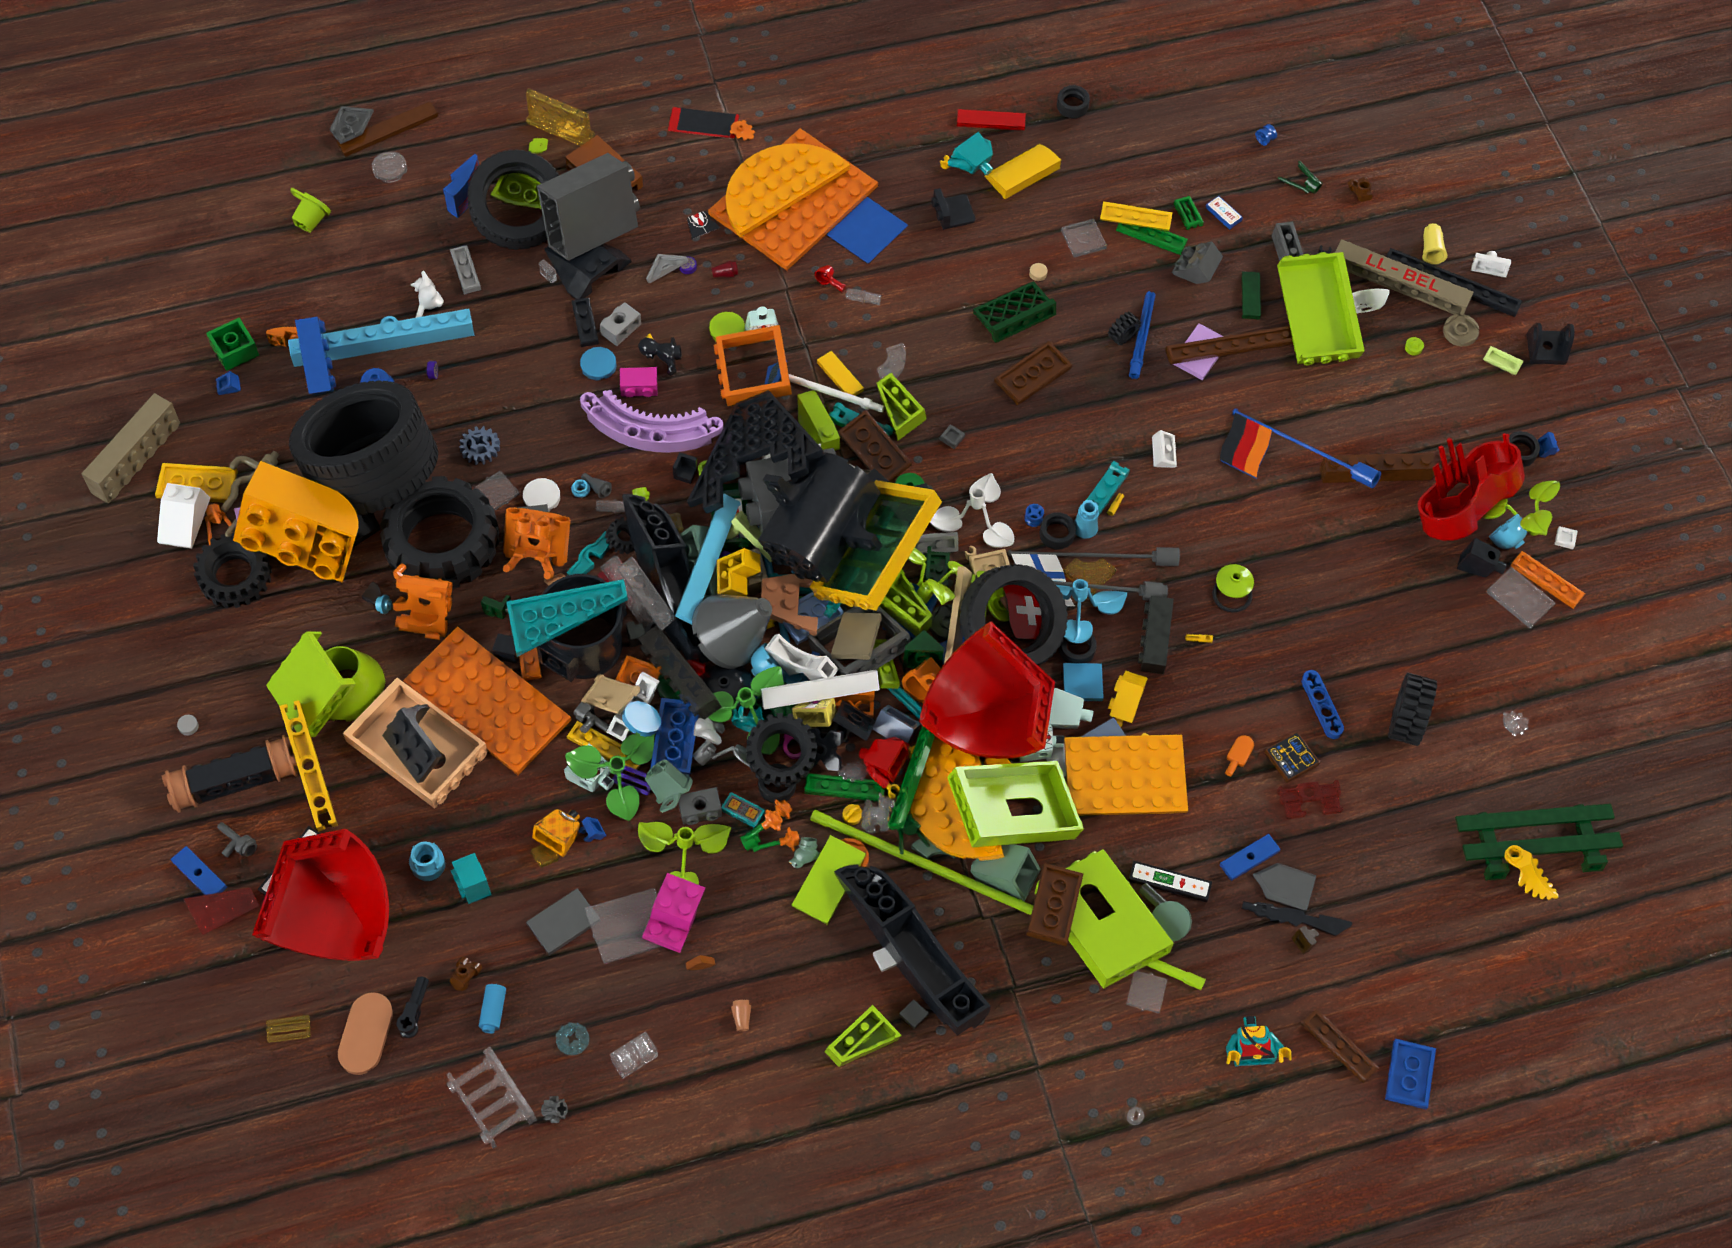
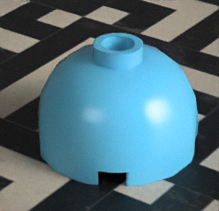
M1516 514L1507 520L1504 525L1498 527L1489 535V538L1501 549L1519 548L1525 543L1523 539L1527 535V531L1522 529L1520 525L1523 518Z
M767 643L760 645L751 657V665L753 667L751 672L754 676L768 668L780 666L765 650ZM782 668V675L784 677L787 672Z

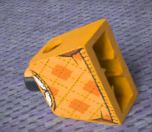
M559 809L554 810L534 825L532 838L564 857L579 832L580 823L577 820L580 816L578 812L570 810L566 814Z

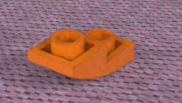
M279 327L266 331L269 344L274 346L287 347L288 340L298 338L296 327Z

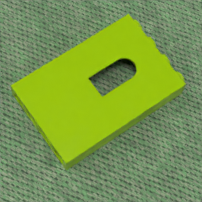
M1058 761L955 767L947 777L972 847L1076 839L1084 830ZM1032 798L1037 800L1042 806L1041 814L1012 816L1006 800Z
M1104 849L1099 852L1094 851L1087 858L1081 861L1076 860L1070 867L1066 868L1084 873L1080 889L1084 885L1095 886L1115 911L1113 914L1098 920L1079 891L1068 939L1103 989L1171 952L1174 944ZM1039 881L1037 882V886H1036V889H1035V895H1036V893H1037Z

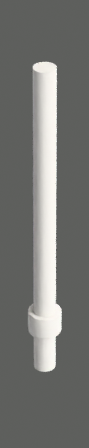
M789 374V380L792 383L860 405L861 408L867 410L872 409L883 413L885 409L884 405L872 402L871 399L865 397L863 399Z

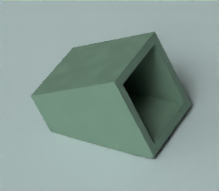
M1016 844L1002 845L1003 858L984 861L976 859L973 861L970 871L976 881L1024 902L1041 870L1030 849Z

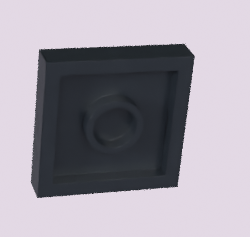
M844 700L840 703L833 718L834 722L843 726L841 729L845 735L843 742H848L853 733L867 740L876 721Z

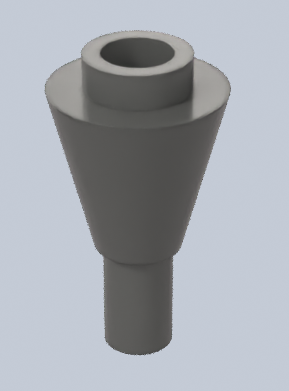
M587 473L582 474L581 479L590 485L599 498L609 496L612 490L610 482L593 478Z

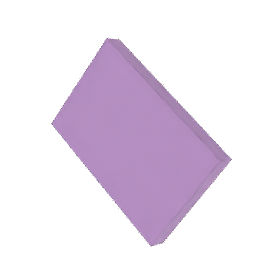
M1198 324L1185 343L1224 336ZM1219 357L1173 365L1203 380Z

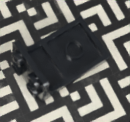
M418 704L414 707H404L398 710L396 717L387 725V729L382 735L417 783L424 782L442 757L419 726V722L430 709L428 704Z

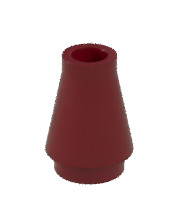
M730 260L712 267L714 278L735 277V275H739L736 261Z

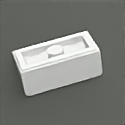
M1160 430L1152 436L1154 467L1175 468L1177 467L1175 435Z

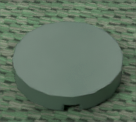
M1162 902L1152 912V915L1173 942L1183 939L1191 929V914L1179 902Z

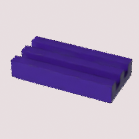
M627 765L624 767V770L645 778L647 776V773ZM621 773L622 778L646 786L647 789L621 780L622 786L630 785L639 793L650 794L651 788L646 781ZM614 774L612 780L618 784L617 775Z

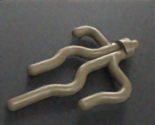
M276 451L266 454L262 462L276 467L279 454ZM238 456L230 463V468L234 470L239 464L245 463L256 470L259 462L247 456ZM254 472L250 475L241 476L232 483L230 496L221 507L223 512H227L238 497L239 487L244 483H249ZM236 519L226 531V537H231V534L235 533Z

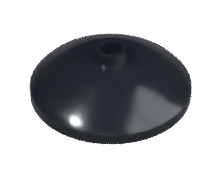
M715 665L709 668L698 681V684L703 689L697 690V695L699 694L698 700L702 701L715 692L724 691L733 697L735 703V698L738 697L737 694L741 688L748 687L751 689L753 677L742 666L735 669H727ZM739 702L738 706L736 707L737 713H738L739 707L741 706L740 702Z

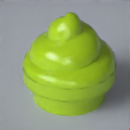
M646 487L632 490L633 495L645 497V501L649 499L650 493Z

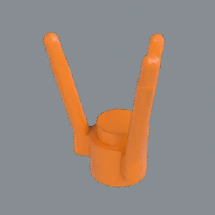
M215 503L207 506V516L204 517L209 545H211L210 540L212 539L211 522L221 524L222 519H224L229 527L232 524L225 512L221 511L220 506Z

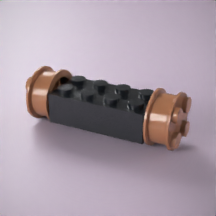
M282 735L281 739L269 742L265 740L267 749L266 747L257 746L250 749L249 752H237L226 759L218 758L206 765L192 766L190 770H187L185 765L177 771L169 772L166 770L165 774L162 775L164 786H167L170 792L167 793L169 804L172 805L174 811L177 810L180 813L183 808L193 805L195 808L198 807V803H205L276 780L281 782V778L290 775L297 777L299 769L293 755L289 737Z

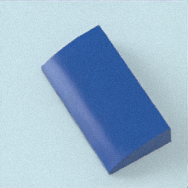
M661 698L659 710L661 725L655 736L651 768L661 760H668L683 774L690 775L696 737L694 736V725L698 720V710L700 709L698 702Z

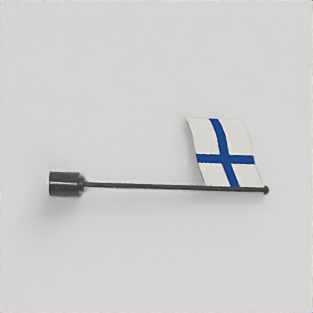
M1156 547V551H1152V555L1011 551V549L1007 552V555L1012 557L1014 564L1034 567L1047 574V577H1050L1053 581L1066 582L1057 556L1152 558V562H1155L1156 566H1179L1180 560L1179 548ZM1071 598L1069 600L1065 599L1067 607L1075 608Z

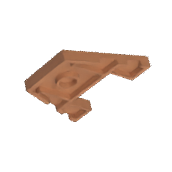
M795 574L763 578L761 598L768 600L772 606L770 619L780 623L784 621L794 625L793 628L804 629L809 631L810 635L816 636L818 617L798 615L799 587L810 588L813 580L800 579Z

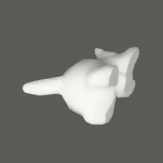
M425 271L421 272L422 277L411 284L412 287H415V291L419 292L418 299L420 304L415 318L422 317L425 309L432 310L435 307H441L444 303L443 298L436 291L434 283Z

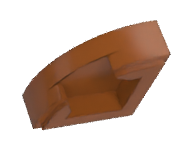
M699 955L688 961L686 968L687 970L709 968L716 965L715 959Z

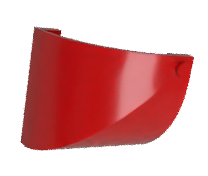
M990 621L960 645L940 669L924 699L919 722L941 741L968 754L996 759L1030 755L1045 748L1055 681Z
M347 829L284 841L252 936L291 951L320 958L343 961L379 958L383 950V943L388 928L389 898L383 873L374 855L356 835Z

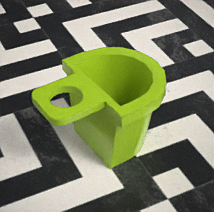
M291 188L292 195L301 200L292 216V220L295 226L306 232H312L325 216H329L331 210L323 202L306 192L303 194Z

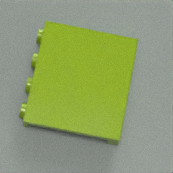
M321 631L305 632L266 685L279 706L288 705L287 716L289 720L299 716L298 710H294L293 706H295L294 701H300L311 737L317 736L356 685L352 678H342L317 641L322 634ZM297 724L294 726L296 732L302 730V725Z

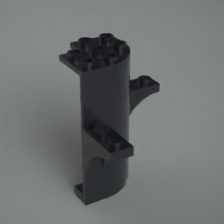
M824 452V456L809 461V474L803 477L785 481L781 476L765 475L763 481L767 489L775 496L779 506L758 541L775 564L790 566L798 578L828 583L849 547L879 552L883 545L875 534L866 531L868 514L881 492L873 480L858 466L854 468L847 464L848 460L843 457Z

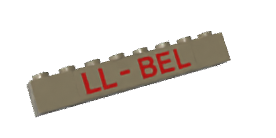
M1342 239L1335 253H1344L1347 272L1454 315H1464L1474 293L1467 288L1460 287Z

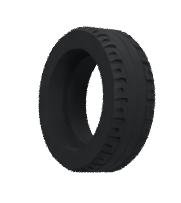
M517 149L505 150L486 158L474 171L468 186L469 214L477 230L490 242L496 243V245L503 248L507 247L508 249H528L540 245L547 240L543 215L536 222L526 226L505 225L497 221L488 210L486 203L488 188L494 180L506 174H525L542 184L559 176V173L556 172L551 163H548L546 159L537 156L535 153Z
M1028 565L1000 566L982 573L967 589L960 607V628L964 641L986 625L985 611L991 595L1001 587L1019 585L1027 588L1035 596L1042 616L1041 628L1037 638L1029 647L1022 649V651L1038 666L1046 662L1048 658H1051L1056 653L1057 648L1060 647L1067 630V606L1059 587L1056 586V583L1050 577H1047V574Z

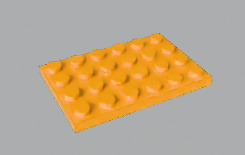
M1182 735L1064 738L1066 782L1079 816L1188 812Z

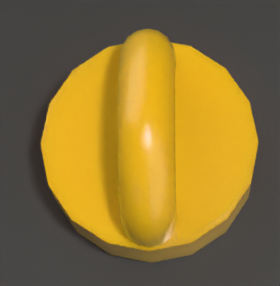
M851 804L843 809L842 817L844 822L848 825H856L861 821L862 810L859 805Z

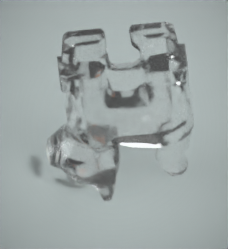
M881 793L879 794V806L872 807L871 800L866 799L865 806L861 812V826L868 834L876 833L874 825L877 824L880 825L881 831L889 830V812L894 808L895 801L891 800L888 796H883Z

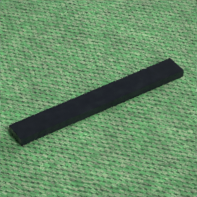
M1390 248L1386 256L1460 287L1467 288L1474 292L1471 300L1513 317L1516 316L1522 300Z

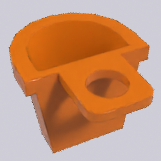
M932 657L924 660L916 669L908 671L903 676V689L914 700L923 703L933 680L941 669Z

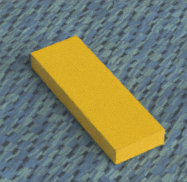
M832 351L817 359V364L842 392L856 396L864 391V387Z

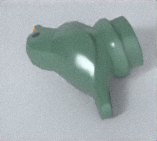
M811 837L801 838L799 848L795 850L794 857L789 860V863L794 868H800L819 857L820 852L817 850V839Z

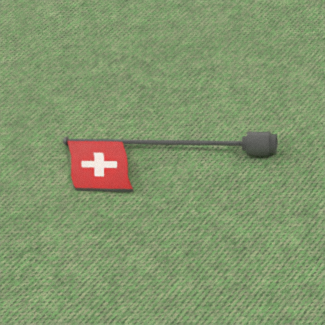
M1054 581L1056 585L1073 586L1072 582ZM1144 581L1143 585H1140L1139 588L1088 584V588L1139 592L1142 600L1150 601L1151 595L1165 598L1168 595V586L1163 585L1161 582ZM1019 585L1002 587L1007 601L1009 623L1014 637L1035 640L1039 634L1042 622L1041 609L1037 599L1025 587Z

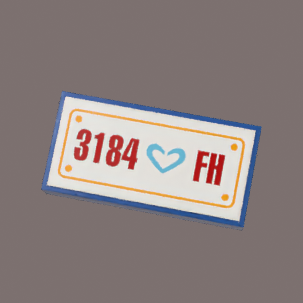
M1220 196L1206 204V209L1229 230L1243 219Z

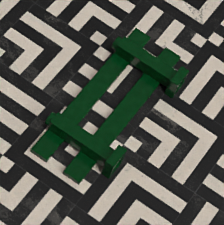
M1578 804L1573 807L1501 813L1481 812L1476 815L1455 817L1458 832L1478 831L1481 843L1465 844L1462 848L1466 861L1486 860L1485 881L1506 878L1510 869L1508 863H1502L1501 858H1505L1506 849L1513 845L1520 846L1522 849L1532 853V855L1583 851L1585 858L1581 865L1583 872L1603 871L1608 860L1606 855H1600L1599 850L1623 847L1619 832L1594 834L1591 821L1613 820L1615 818L1611 804L1587 806ZM1575 823L1578 835L1497 842L1494 829Z

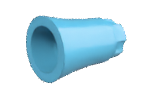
M1085 500L1079 507L1078 514L1074 520L1076 525L1075 534L1077 536L1091 538L1098 532L1099 510L1097 503L1092 500Z

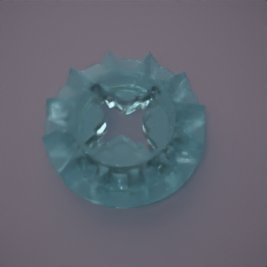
M569 1022L561 1026L560 1030L556 1033L557 1047L562 1053L567 1055L582 1053L589 1044V1033L586 1027L578 1022ZM575 1031L576 1038L579 1040H573L569 1044V1038L566 1036H571Z

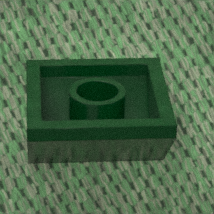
M923 630L905 646L903 668H917L924 660L930 657L942 668L944 647Z

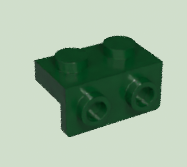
M928 546L927 553L923 552V555L927 558L923 580L933 579L939 582L949 572L947 564L950 552L931 551V546ZM948 578L942 583V584H944V585L947 586V587H948Z

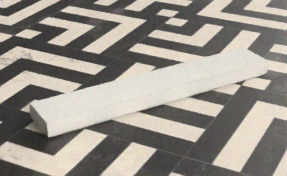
M870 670L762 688L763 708L770 709L880 690L878 671Z

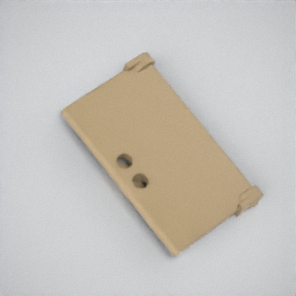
M598 674L594 679L595 683L582 698L581 702H587L592 706L620 715L633 696L636 697L638 695L640 687Z

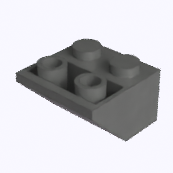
M1213 242L1187 246L1183 249L1179 260L1175 263L1172 273L1195 284L1210 282L1223 255Z

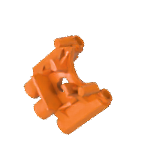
M507 508L505 512L503 553L505 557L511 559L503 566V571H512L521 559L532 557L535 558L534 560L541 562L545 572L544 578H552L554 571L549 557H552L551 561L555 566H564V563L567 562L570 518L555 513L526 508ZM529 538L539 539L540 542L537 545H533L529 542Z
M401 563L393 571V576L397 580L396 588H399L401 592H407L408 599L406 600L400 596L393 603V610H411L410 615L401 614V616H397L395 627H398L400 631L425 634V638L440 640L441 636L445 637L447 634L448 620H445V618L447 617V612L451 610L453 583L444 581L441 578L437 580L419 577V575H403L402 573L407 567ZM419 598L428 600L430 603L423 604L419 601Z

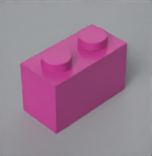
M657 367L620 368L621 396H657Z

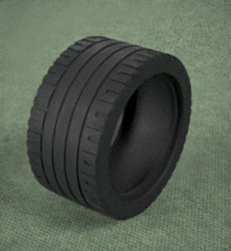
M391 381L361 382L360 384L347 386L344 389L341 388L337 392L325 396L321 401H317L315 405H312L309 410L303 413V416L295 423L289 438L290 452L303 477L338 491L352 504L357 516L374 513L377 510L381 511L386 507L388 508L393 504L399 503L400 500L406 499L408 495L413 494L415 490L417 491L426 482L425 480H428L438 460L436 442L415 397L408 388ZM369 444H372V445H370V446H368V447H366V448H364V449H362V450H360V451H357L358 449H360V448H362V447H364V446H367V445H369Z

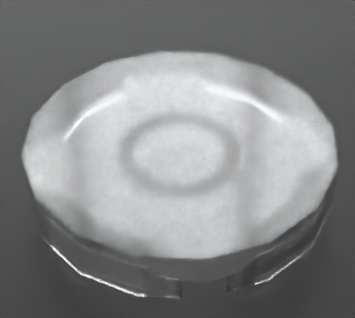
M393 151L384 152L374 158L372 171L377 179H381L382 182H395L400 180L404 173L406 174L407 163L405 158L399 153Z

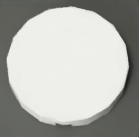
M538 478L525 486L523 501L526 506L547 504L548 511H550L559 504L560 490L552 480Z

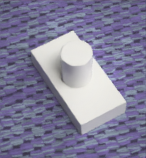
M1489 251L1486 255L1476 253L1471 271L1506 277L1511 265V259L1497 257L1495 251Z

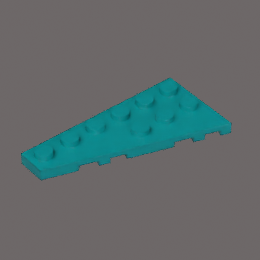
M624 579L507 601L517 657L627 601L628 596Z

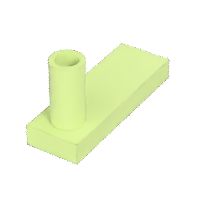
M740 511L732 519V525L726 539H734L741 532L772 562V558L763 550V546L758 541L761 536L760 529L756 525L749 526L747 516Z

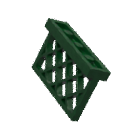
M1033 281L974 308L973 313L992 334V340L997 343L1055 316L1056 301L1053 298L1049 299ZM1032 288L1035 291V294L1026 293V291ZM1013 297H1021L1020 301L1011 300ZM1024 298L1033 299V302H1032V303L1023 302V299H1024ZM1036 300L1044 301L1041 304H1035ZM997 304H1006L1005 308L996 307ZM1013 305L1018 306L1017 310L1008 309V306ZM1021 307L1030 308L1026 311H1020ZM982 311H991L990 315L980 313ZM993 313H1003L1002 317L993 316ZM1006 314L1015 315L1009 319L1005 318ZM991 321L1000 322L994 326L990 324Z

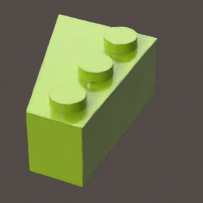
M889 373L877 382L880 398L885 406L896 438L900 440L926 420L925 409L892 373Z
M901 569L881 602L880 607L912 634L917 636L923 630L927 631L932 626L933 615L921 597L917 595L914 586L908 581L904 571Z
M872 1005L827 1047L825 1053L838 1067H841L898 1041L902 1035Z

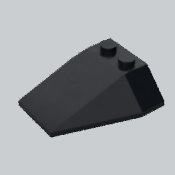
M605 243L569 261L549 246L545 248V252L566 291L575 299H582L591 294V284L611 268L619 272L632 262L622 251Z

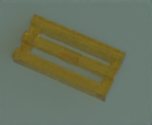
M309 1015L266 1020L268 1043L311 1037ZM303 1022H305L304 1024L281 1026V1027H273V1026H280V1025H288V1024H296V1023H303ZM306 1029L305 1032L281 1034L274 1036L272 1034L277 1032H288L293 1030Z

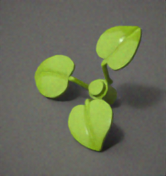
M1545 481L1531 488L1529 496L1535 500L1536 512L1526 515L1520 522L1522 529L1528 531L1530 535H1547L1552 521V514L1547 510H1539V502H1548L1557 495L1560 489L1559 481ZM1504 499L1498 502L1482 518H1497L1504 514L1506 509H1509L1514 515L1518 513L1507 504L1508 500Z
M914 548L908 560L922 566L920 579L917 583L919 586L916 592L917 595L921 597L925 604L928 603L933 593L941 605L954 600L955 594L942 583L951 574H956L957 576L958 566L963 565L955 561H949L947 566L951 570L939 582L933 579L923 582L927 558L918 549Z
M639 822L638 824L640 841L649 851L662 852L666 844L671 845L677 840V845L683 849L681 872L674 871L670 874L699 885L697 875L693 872L685 873L687 849L692 846L694 841L696 845H701L703 851L718 853L725 848L731 831L729 826L708 824L700 826L695 832L689 827H682L673 837L671 827L665 823Z

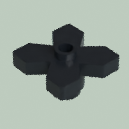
M810 727L811 733L815 735V743H817L813 767L822 760L827 770H841L842 758L836 753V750L843 743L844 732L831 730L824 737L817 727Z

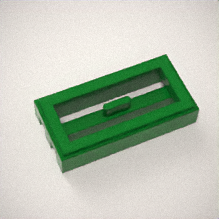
M1191 196L1174 200L1173 204L1187 230L1191 227L1196 228L1197 225L1203 226L1204 222ZM1185 201H1187V203H1188V205H1189V207H1190V209H1191V211H1192V213H1193V215H1194L1196 221H1194V219H1193V217H1192V215H1191V211H1190L1189 208L1187 207Z

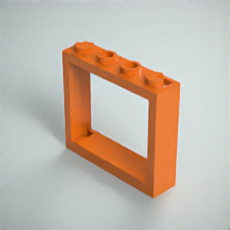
M780 325L716 336L717 344H714L715 355H719V359H716L717 369H721V374H718L720 385L723 384L724 389L720 390L722 399H726L727 406L735 405L740 401L768 390L775 398L792 395ZM775 339L782 382L730 391L724 349Z

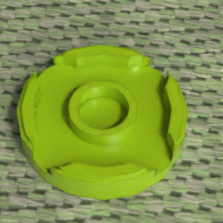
M733 312L719 313L710 321L709 332L715 341L716 336L745 331L743 319Z

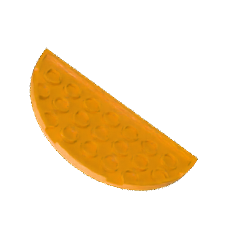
M782 144L757 152L736 169L727 187L726 211L733 229L739 237L744 236L850 170V164L839 155L827 149L808 144Z
M935 736L910 808L913 818L921 825L919 830L935 847L952 856L983 861L1003 858L1002 845L971 846L947 778L955 767L981 765L980 757L957 750Z

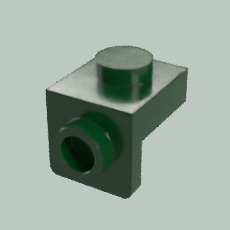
M506 595L502 603L484 596L481 605L484 613L488 616L504 619L506 614H509L507 601L512 600L510 595Z

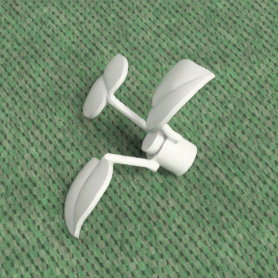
M992 473L980 478L970 487V500H967V504L960 515L956 508L945 506L938 509L930 521V524L940 531L954 532L962 527L961 518L964 517L969 506L976 510L982 508L987 527L989 528L983 533L984 542L994 548L1008 547L1014 544V534L1008 525L997 522L991 526L985 502H994L1001 494V489Z

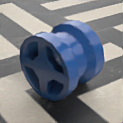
M1266 124L1263 129H1259L1255 133L1256 139L1263 146L1277 138L1276 129L1270 124Z
M1031 504L1026 508L1024 520L1028 526L1038 527L1041 525L1044 516L1043 507L1038 504Z

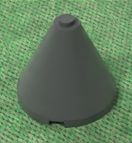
M727 594L709 596L699 603L692 618L693 634L697 633L700 641L698 645L700 650L710 661L723 668L735 669L747 665L751 662L753 653L762 643L772 614V606L764 598Z

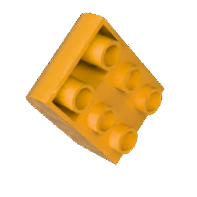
M260 461L244 491L233 541L240 543L248 551H261L277 557L285 565H297L311 570L321 579H334L343 582L358 531V517L352 504L338 491Z

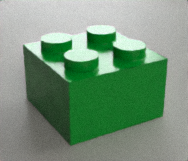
M240 318L206 333L212 349L226 371L259 356L256 344Z

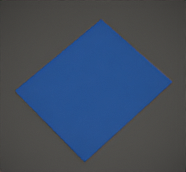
M866 197L827 236L869 264L908 224L869 197Z

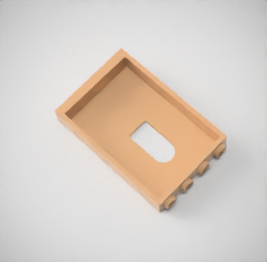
M396 678L343 732L347 743L433 808L446 800L448 793L459 786L462 778L465 775L468 776L476 763L482 761L488 752L485 742L399 678ZM418 704H428L430 709L419 722V726L437 750L445 756L446 761L441 768L432 769L424 782L417 783L382 735L386 731L387 725L396 717L398 710L404 707H414Z

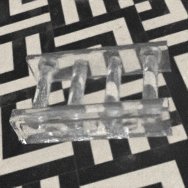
M613 556L600 567L610 582L624 579L628 600L625 603L638 622L643 625V628L655 622L658 628L663 630L676 619L633 557L622 563L618 556Z
M488 1047L483 1050L485 1058L482 1063L457 1079H454L449 1072L446 1074L449 1080L446 1084L452 1094L455 1092L458 1094L482 1131L479 1135L485 1145L490 1144L494 1149L497 1147L493 1139L495 1136L520 1120L524 1121L526 1119L530 1125L537 1119L492 1048ZM486 1069L494 1070L496 1075L493 1080L468 1096L464 1095L460 1086ZM504 1085L507 1090L504 1097L479 1113L475 1112L471 1103L497 1086L501 1087ZM515 1102L518 1107L516 1113L488 1131L482 1120L508 1103L512 1104Z

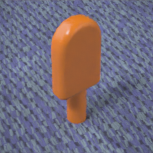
M1241 735L1235 740L1226 757L1230 761L1225 771L1227 776L1232 777L1237 766H1245L1254 748L1252 738Z

